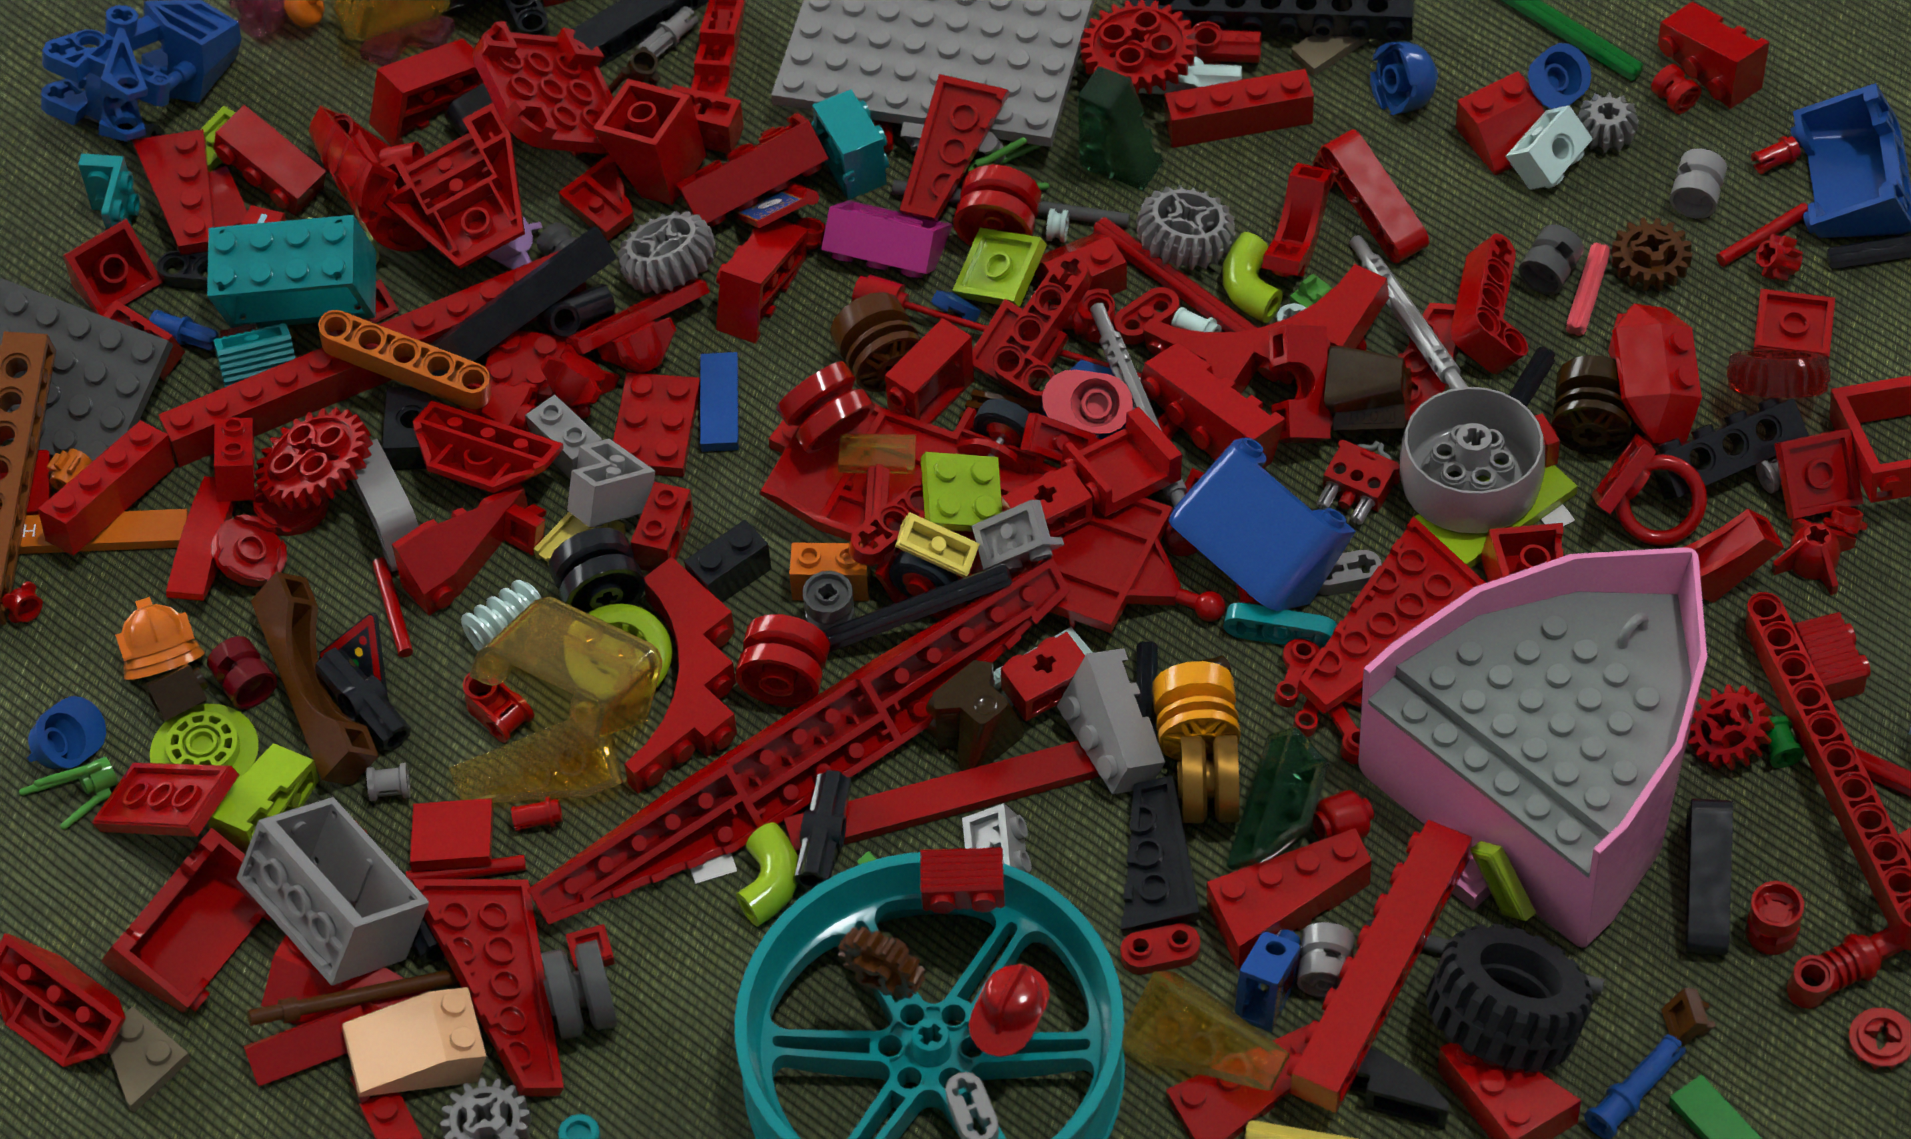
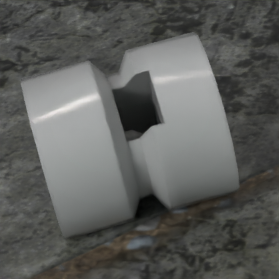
M1700 148L1686 151L1681 156L1676 179L1671 191L1670 203L1672 207L1686 217L1705 218L1711 216L1716 211L1720 197V188H1722L1727 171L1725 160L1711 150Z
M1329 922L1314 923L1304 928L1300 951L1302 958L1299 962L1297 976L1299 989L1306 994L1325 998L1330 988L1337 990L1341 982L1339 974L1343 963L1348 956L1353 957L1355 937L1352 931L1342 925Z

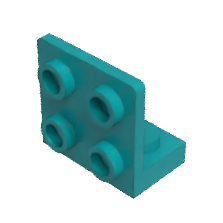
M81 153L78 166L92 210L101 211L106 229L123 219H127L131 225L133 215L137 216L139 213L140 197L134 193L133 174L131 171H128L124 156Z

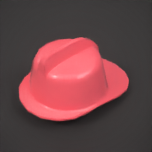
M1064 370L1054 375L1048 381L1042 394L1043 409L1047 417L1096 434L1112 433L1122 428L1126 423V412L1133 409L1132 394L1128 386L1118 377L1104 373Z

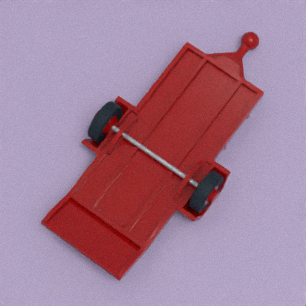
M990 399L981 405L978 412L974 408L967 407L954 432L888 410L874 403L875 408L873 412L860 425L838 441L814 453L808 454L805 452L796 439L798 426L759 494L815 529L850 541L853 531L864 522L867 470L870 466L883 464L884 467L890 470L888 503L922 478L921 457L925 452L998 457L1001 500L1002 496L1006 495L1013 488L1025 486L1040 479L1048 471L1060 468L1043 463L1044 458L1020 450L1028 413L1030 412L1011 401ZM914 497L910 500L915 508L924 510L923 497ZM1143 498L1105 517L1094 505L1092 506V520L1056 536L1063 538L1064 546L1052 550V558L1071 591L1049 612L1068 618L1070 627L1073 629L1080 622L1112 633L1126 604L1176 605L1178 603L1195 609L1200 619L1213 622L1220 619L1224 614L1225 601L1220 594L1214 591H1206L1199 595L1181 588V584L1160 543L1169 524V516L1173 511L1171 506ZM887 518V528L894 531L900 530L902 522L899 519ZM953 531L976 542L973 532ZM896 547L884 556V561L878 565L874 572L895 603L963 578ZM978 550L968 576L983 571ZM1029 560L1022 563L1023 569L1011 573L1012 579L1042 561L1031 562ZM967 601L929 616L942 620L963 608Z

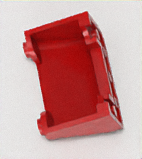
M211 828L144 910L112 945L100 962L114 973L180 1012L184 1013L188 1007L195 1012L210 994L205 989L206 985L262 917L268 922L272 919L236 879L245 854Z

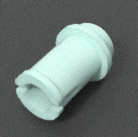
M1183 307L1177 310L1172 319L1171 326L1201 332H1221V325L1217 324L1215 318H1203Z

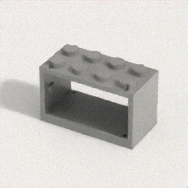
M334 797L258 820L236 878L331 985L406 960L429 904V901Z

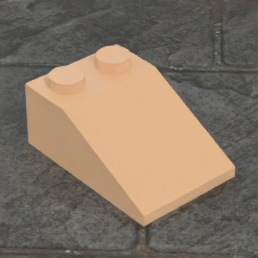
M468 987L426 992L342 1024V1031L359 1097L479 1082L486 1053Z

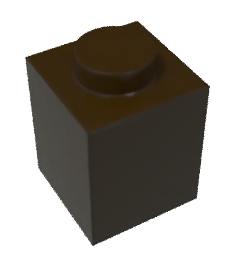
M189 664L177 667L143 684L161 720L166 721L207 700L203 692L208 689L207 682L199 668L192 670Z

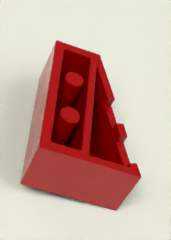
M461 38L377 68L369 125L391 146L402 144L403 139L401 137L414 128L418 127L422 131L430 125L429 118L443 109L446 111L453 101L483 83L473 60L474 48Z
M777 219L761 228L755 227L750 238L743 246L739 245L733 257L727 264L723 263L718 270L716 276V283L719 285L717 331L756 344L761 336L759 331L760 322L764 316L771 318L776 310V306L771 304L779 290L787 292L806 259V243L808 241L809 229L781 219Z

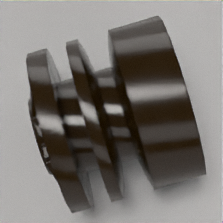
M1586 355L1573 358L1564 363L1557 373L1556 401L1553 405L1551 422L1560 440V444L1584 454H1604L1614 452L1625 446L1631 437L1633 418L1621 400L1616 359L1606 356Z

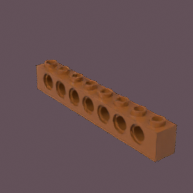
M4 331L0 345V474L8 473L5 478L0 480V507H2L0 509L1 625H6L9 610L2 605V598L5 594L11 593L13 589L56 349L48 334ZM26 371L23 376L14 378L18 372ZM20 404V407L13 412H7L8 409L13 405ZM14 438L11 444L1 446L5 440Z

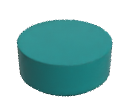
M576 1114L566 1118L558 1130L559 1139H601L597 1122L592 1117L584 1114Z

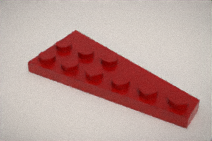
M1413 516L1407 524L1405 532L1391 547L1390 553L1382 565L1377 567L1354 600L1343 621L1341 620L1338 623L1324 648L1320 649L1301 676L1297 689L1323 714L1327 713L1363 688L1364 668L1391 643L1472 588L1486 582Z
M412 879V884L429 901L424 918L461 987H468L474 1011L519 1095L560 1096L564 1085L552 1015L543 982L545 974L532 898L527 891L530 888L529 881L517 879Z

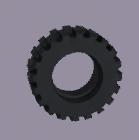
M1484 924L1475 925L1458 932L1453 938L1449 939L1426 991V1002L1433 1022L1438 1030H1444L1445 1038L1452 1044L1457 1043L1462 1047L1463 1052L1471 1057L1475 1055L1482 1058L1483 1063L1488 1065L1504 1066V1070L1514 1072L1518 1069H1524L1525 1073H1534L1541 1069L1543 1071L1551 1069L1564 1062L1570 1056L1592 1010L1591 1006L1593 1004V994L1589 980L1585 973H1581L1580 966L1574 959L1569 960L1562 949L1557 946L1552 947L1546 943V939L1538 935L1533 937L1526 934L1525 930L1515 927L1512 930L1506 929L1504 925L1493 924L1490 927H1486Z

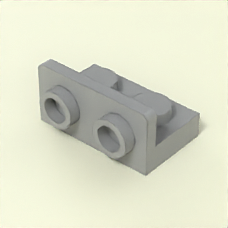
M1029 500L972 525L975 540L980 544L978 551L983 570L1005 564L1009 568L1010 573H1014L1023 569L1022 563L1029 560L1037 562L1053 556L1052 550L1064 546L1062 537H1050L1040 500Z
M1003 803L962 818L965 848L1003 847V863L1026 873L1031 871V861L1025 846L1028 829L1021 815H1017Z

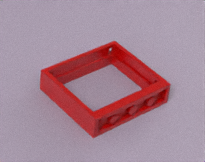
M1911 375L1831 389L1830 421L1835 430L1851 429L1859 480L1870 503L1911 496V459L1880 464L1860 423L1911 415Z

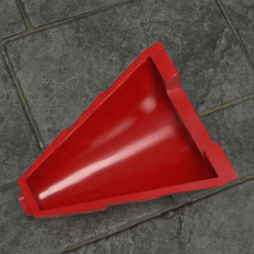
M320 105L309 126L310 137L326 171L331 173L338 189L348 201L363 229L378 243L392 250L416 251L427 248V240L386 205H383L399 175L392 169L371 161L332 117L340 113ZM367 131L370 143L378 157L382 148L391 147Z

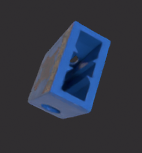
M1282 929L1277 935L1269 932H1263L1239 971L1234 1019L1272 1033L1297 978L1301 946L1299 945L1300 938L1296 933L1291 930ZM1262 983L1269 985L1266 993L1261 989Z

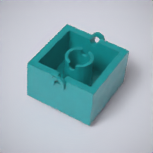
M852 89L813 104L814 121L811 125L828 157L824 163L847 200L887 185L886 169L889 168V162L884 152V146L887 145L886 135L880 125L875 126L871 121V113L864 100L859 101Z

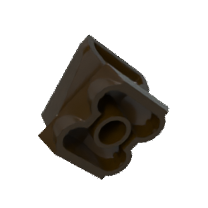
M1330 346L1324 401L1333 417L1331 431H1338L1347 438L1359 437L1366 430L1373 429L1378 434L1386 437L1396 436L1401 433L1409 422L1412 394L1411 368H1406L1404 358L1344 346Z
M973 660L934 691L926 706L927 713L933 717L928 727V733L937 740L938 751L958 747V764L961 771L994 762L1020 741L1025 734L1024 725L1007 699L995 689L992 662Z

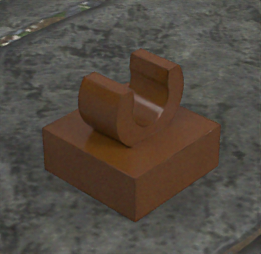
M1683 988L1661 1008L1669 1035L1677 1038L1682 1045H1687L1697 1035L1705 1036L1716 1026L1714 1021H1708L1705 1012L1710 1006L1707 1002L1701 1001L1698 989Z

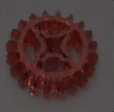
M1755 349L1738 351L1729 356L1727 377L1729 388L1739 394L1789 399L1820 396L1827 392L1831 370H1829L1828 358L1818 353L1784 349Z

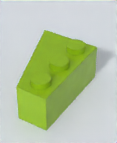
M273 743L230 788L208 820L210 829L216 830L246 854L258 820L302 807L320 781L314 760Z

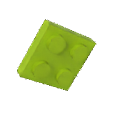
M979 228L952 291L963 299L1001 305L1004 299L1020 307L1047 244L1041 237Z
M925 452L922 455L921 470L926 520L948 530L973 532L972 525L1002 513L998 457Z

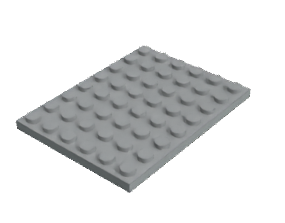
M804 0L771 94L772 104L813 110V104L852 89L858 100H864L868 105L872 120L903 124V122L925 124L938 75L942 74L1008 89L1010 95L989 132H992L998 139L1016 141L1025 137L1028 144L1052 147L1080 54V39H1083V29L1088 27L1095 0Z

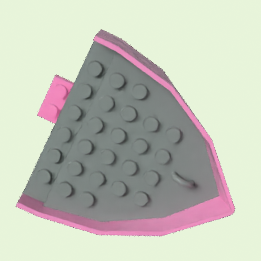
M1684 547L1569 554L1479 585L1391 643L1364 668L1358 762L1361 772L1368 780L1424 825L1429 819L1473 837L1472 847L1479 841L1502 846L1536 914L1580 948H1586L1613 922L1661 852L1707 661L1699 557L1697 552L1691 548ZM1471 854L1470 860L1452 893L1474 910L1491 894V891Z

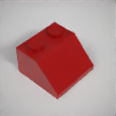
M1517 71L1457 100L1455 128L1496 176L1513 167L1506 158V155L1545 111L1542 103L1532 92L1529 83Z
M1093 233L1044 253L1035 271V275L1041 283L1058 258L1066 253H1077L1086 260L1092 276V283L1088 290L1095 288L1109 289V294L1114 295L1127 289V262L1111 237L1107 235ZM1077 270V272L1075 273L1068 272L1066 275L1067 278H1069L1071 275H1075L1078 277L1080 275L1079 270ZM1051 299L1053 304H1061L1060 299Z

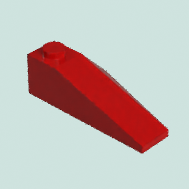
M521 484L484 498L477 508L468 512L463 507L452 511L451 519L439 524L434 519L427 521L392 544L402 588L428 616L438 609L449 606L463 592L504 541L505 511L514 503L522 508L528 507L525 488Z

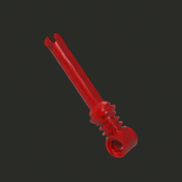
M1890 927L1870 937L1849 933L1843 938L1841 944L1831 948L1829 951L1827 950L1821 955L1804 956L1798 960L1787 982L1786 992L1789 999L1801 1008L1811 1009L1818 1007L1827 996L1837 992L1839 989L1841 990L1861 979L1865 981L1874 979L1877 971L1880 970L1881 962L1905 950V948L1898 944ZM1802 978H1812L1819 986H1809Z

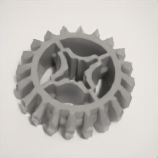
M1179 185L1176 190L1165 186L1163 192L1154 191L1151 197L1145 198L1136 220L1137 239L1142 241V249L1150 250L1152 258L1161 257L1163 264L1168 262L1176 264L1177 269L1181 265L1188 266L1190 270H1193L1196 265L1206 269L1209 263L1218 264L1221 258L1226 257L1235 237L1234 216L1229 214V206L1221 205L1220 198L1209 197L1208 191L1200 193L1195 191L1194 187L1191 190H1185Z
M674 211L668 216L661 214L659 218L654 220L649 218L648 223L637 225V230L629 232L627 240L620 243L621 249L617 252L618 262L621 266L620 270L624 278L627 279L629 284H632L635 290L642 289L644 293H649L652 290L660 293L663 289L672 291L678 285L685 286V282L690 279L696 280L697 274L707 271V265L714 261L713 255L717 250L710 226H707L706 221L701 219L700 215H692L690 211L684 212L681 215L678 211Z

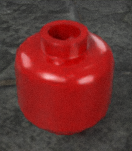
M1344 790L1323 798L1318 802L1315 813L1312 814V825L1320 841L1354 828L1360 838L1364 839L1370 832V821L1374 819V812L1368 799H1361L1352 790Z

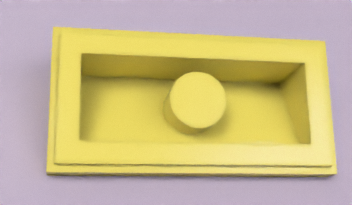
M909 512L902 522L895 547L965 578L969 574L980 544Z

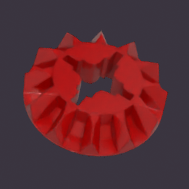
M1872 1008L1863 1011L1853 1020L1850 1026L1849 1048L1855 1051L1859 1061L1864 1060L1872 1064L1874 1070L1879 1066H1889L1892 1070L1897 1064L1901 1062L1906 1063L1911 1055V1023L1902 1014L1891 1009ZM1882 1028H1886L1885 1034L1887 1035L1886 1039L1888 1042L1879 1050L1874 1038L1878 1037Z

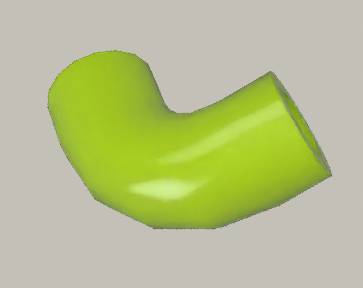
M1243 232L1233 243L1223 262V286L1235 306L1247 315L1263 323H1268L1277 313L1283 293L1282 290L1265 283L1259 277L1263 256L1269 246L1259 236L1250 232Z
M773 822L761 826L749 837L746 849L758 862L760 874L751 884L736 893L739 906L749 921L756 927L775 916L791 901L798 885L795 881V872L799 857L788 836L777 823Z

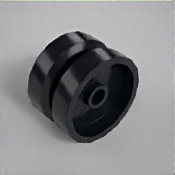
M593 528L577 533L558 546L549 560V572L555 586L560 590V599L565 611L576 621H579L590 611L605 605H635L645 591V579L639 565L634 560V553L627 537L621 531L612 528Z

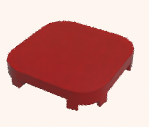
M505 21L495 22L474 46L472 56L480 77L507 129L519 140L541 149L599 154L608 153L593 130V127L614 99L598 68V65L605 57L598 46L590 50L586 45L573 37L575 30L564 27L556 37L513 33L510 32Z

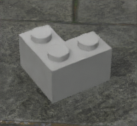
M611 439L579 446L577 469L571 472L567 511L589 527H599L607 522L632 518L634 515L642 513L654 483L655 470Z

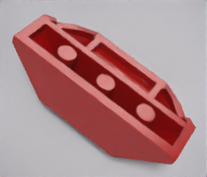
M1634 303L1612 330L1621 400L1634 422L1645 433V440L1652 446L1657 447L1675 438H1679L1681 443L1685 442L1690 434L1702 399L1692 327L1666 308Z
M432 400L413 420V429L427 471L492 493L523 484L544 472L564 449L561 442Z
M4 934L0 941V1011L5 1025L62 1067H69L107 1054L126 1020L119 998L60 955L11 934Z

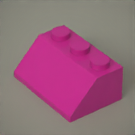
M848 200L829 207L821 250L832 252V258L852 262L855 257L867 260L866 266L887 270L889 265L902 268L901 274L922 278L923 274L936 269L950 235L952 224L904 215L898 211Z

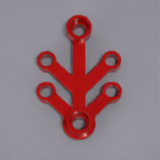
M1294 639L1289 641L1284 647L1282 658L1288 671L1284 681L1277 685L1274 695L1276 703L1282 707H1292L1297 703L1300 693L1297 689L1299 679L1320 651V648L1312 641ZM1358 690L1345 699L1344 702L1362 708L1363 691ZM1282 692H1289L1292 696H1285ZM1308 698L1303 709L1295 715L1293 722L1294 732L1301 737L1312 736L1318 724L1317 715L1319 709ZM1340 703L1329 710L1328 714L1343 736L1340 746L1341 756L1347 762L1358 765L1360 744L1357 743H1360V728L1356 727L1343 704ZM1301 721L1308 722V723L1310 724V726H1305V725L1301 724L1300 722H1301Z

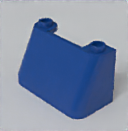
M1874 83L1793 111L1795 126L1791 127V135L1796 139L1799 147H1803L1808 155L1815 201L1808 204V212L1803 214L1809 233H1815L1819 238L1890 236L1911 233V182L1903 135L1898 119L1878 85Z
M1251 438L1235 439L1178 502L1168 521L1179 534L1263 606L1275 611H1282L1311 604L1356 531L1346 523L1344 515L1335 509L1327 508L1326 510L1312 511L1262 467L1266 462V456L1263 453V447L1257 441Z

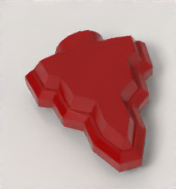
M520 381L516 385L501 382L491 387V398L486 406L475 410L458 406L463 411L529 432L525 415L537 407L535 405L540 387L524 381ZM478 383L468 384L466 388L474 390L480 388L482 385Z

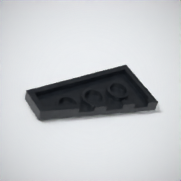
M1173 775L1134 784L1130 823L1131 842L1127 855L1128 874L1123 898L1125 906L1124 916L1121 919L1123 937L1134 932L1202 919Z

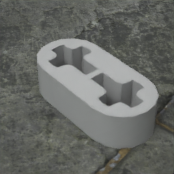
M1369 550L1342 553L1329 574L1332 579L1325 580L1317 594L1335 595L1362 590L1377 567L1381 566V559L1376 553ZM1365 565L1366 569L1370 570V572L1363 573L1358 566Z
M967 1072L952 1076L946 1085V1099L961 1139H998L997 1117L982 1081L976 1075ZM966 1088V1091L971 1093L972 1105H966L964 1097L959 1095V1089ZM978 1117L982 1128H986V1134L979 1136L976 1130L973 1131V1118Z

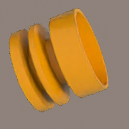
M1206 661L1185 662L1173 665L1160 672L1153 680L1152 698L1154 712L1157 715V739L1164 755L1181 761V736H1201L1205 741L1206 761L1213 759V741L1216 736L1237 735L1239 744L1241 731L1238 724V712L1235 708L1234 679L1228 669L1219 664Z

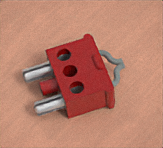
M1340 440L1338 442V450L1323 474L1324 490L1316 502L1319 508L1323 506V510H1326L1336 495L1341 496L1338 505L1343 509H1350L1353 502L1358 504L1351 515V520L1354 523L1357 521V524H1362L1370 509L1379 512L1394 484L1400 483V465L1383 451L1385 445L1378 441H1375L1372 445H1355L1346 440ZM1378 447L1379 454L1372 452V450Z

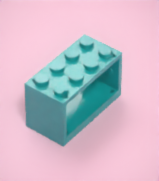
M354 215L209 228L207 297L232 330L272 327L281 323H286V325L319 323L323 314L332 310L344 311L362 319L376 318V249Z

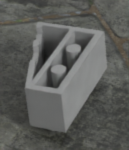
M1124 648L1086 654L1057 705L1063 718L1072 729L1080 745L1112 794L1134 791V784L1156 779L1165 764L1150 718L1142 717L1135 696L1141 694L1137 682L1130 683L1123 662L1128 660Z

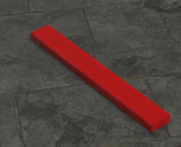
M1077 740L848 801L845 813L846 833L843 845L1099 777V773ZM804 813L784 818L788 838L798 857L801 850L800 833Z

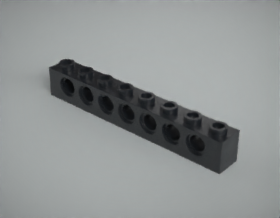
M1140 0L1129 1L1132 6H1137ZM1144 0L1145 6L1150 7L1155 0ZM1156 0L1158 1V9L1162 10L1165 6L1171 5L1172 14L1181 11L1183 13V21H1191V29L1200 22L1208 21L1219 25L1222 30L1261 32V36L1309 37L1314 35L1318 38L1343 36L1358 40H1413L1415 0Z

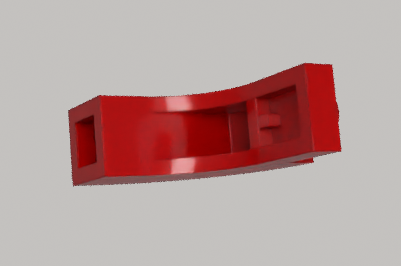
M1296 163L1289 174L1280 223L1273 241L1264 253L1262 268L1272 270V273L1283 277L1292 275L1304 276L1320 233L1333 170Z

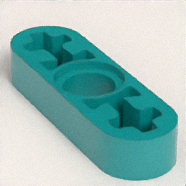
M1241 602L1228 606L1223 625L1228 634L1237 638L1286 645L1294 639H1307L1315 643L1320 649L1324 648L1337 626L1334 620L1326 616L1285 609L1275 611L1265 606Z

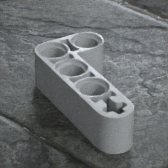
M378 439L371 440L373 445L368 448L372 454L371 457L363 459L367 467L356 470L355 473L358 479L351 481L377 531L391 572H395L398 568L392 544L417 528L418 522L409 499Z

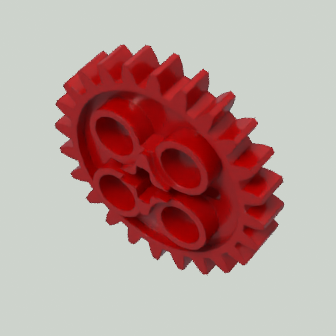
M1125 0V8L1120 9L1117 5L1112 4V13L1109 14L1100 10L1099 20L1091 18L1089 20L1090 28L1083 29V39H1080L1082 64H1086L1087 74H1094L1095 83L1105 80V89L1107 90L1117 85L1119 94H1122L1127 88H1132L1134 96H1137L1140 88H1145L1149 95L1152 94L1153 86H1158L1161 90L1165 91L1166 81L1178 84V74L1187 76L1188 66H1194V56L1197 55L1196 32L1191 30L1190 20L1183 21V13L1181 11L1172 14L1171 5H1167L1161 10L1158 9V1L1156 0L1150 7L1145 6L1144 0H1140L1137 6H1132L1129 0Z
M335 407L328 414L325 408H322L316 417H313L312 413L308 412L305 421L300 422L295 418L293 419L294 427L291 429L282 427L280 429L283 435L280 438L271 437L269 439L273 446L261 450L265 458L256 461L260 469L256 470L254 474L258 479L256 481L257 485L270 503L274 502L278 508L286 505L289 510H292L299 504L302 510H304L310 501H314L317 506L320 505L322 497L326 495L332 500L334 498V490L339 488L345 491L347 489L345 484L347 480L358 479L355 471L367 467L363 459L371 457L372 454L368 448L373 445V442L369 438L371 434L363 421H361L357 414L352 415L348 409L341 413L338 407Z

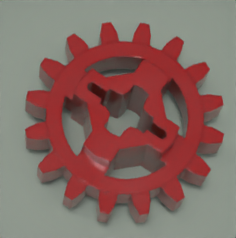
M1726 684L1723 694H1719L1713 688L1711 689L1712 699L1709 701L1703 698L1698 699L1702 708L1700 711H1694L1693 720L1695 723L1691 724L1689 734L1692 738L1688 742L1697 751L1696 754L1704 763L1709 761L1715 769H1719L1724 762L1729 770H1734L1736 761L1739 760L1745 766L1750 765L1748 756L1753 753L1761 757L1763 753L1759 749V745L1761 743L1770 744L1772 741L1765 733V731L1774 729V724L1769 719L1772 712L1757 692L1751 693L1744 685L1738 689L1737 693L1730 684ZM1749 710H1751L1753 715V724L1749 723L1751 718L1748 714ZM1708 730L1711 731V734L1709 736V739L1712 741L1711 745L1709 744L1707 738Z

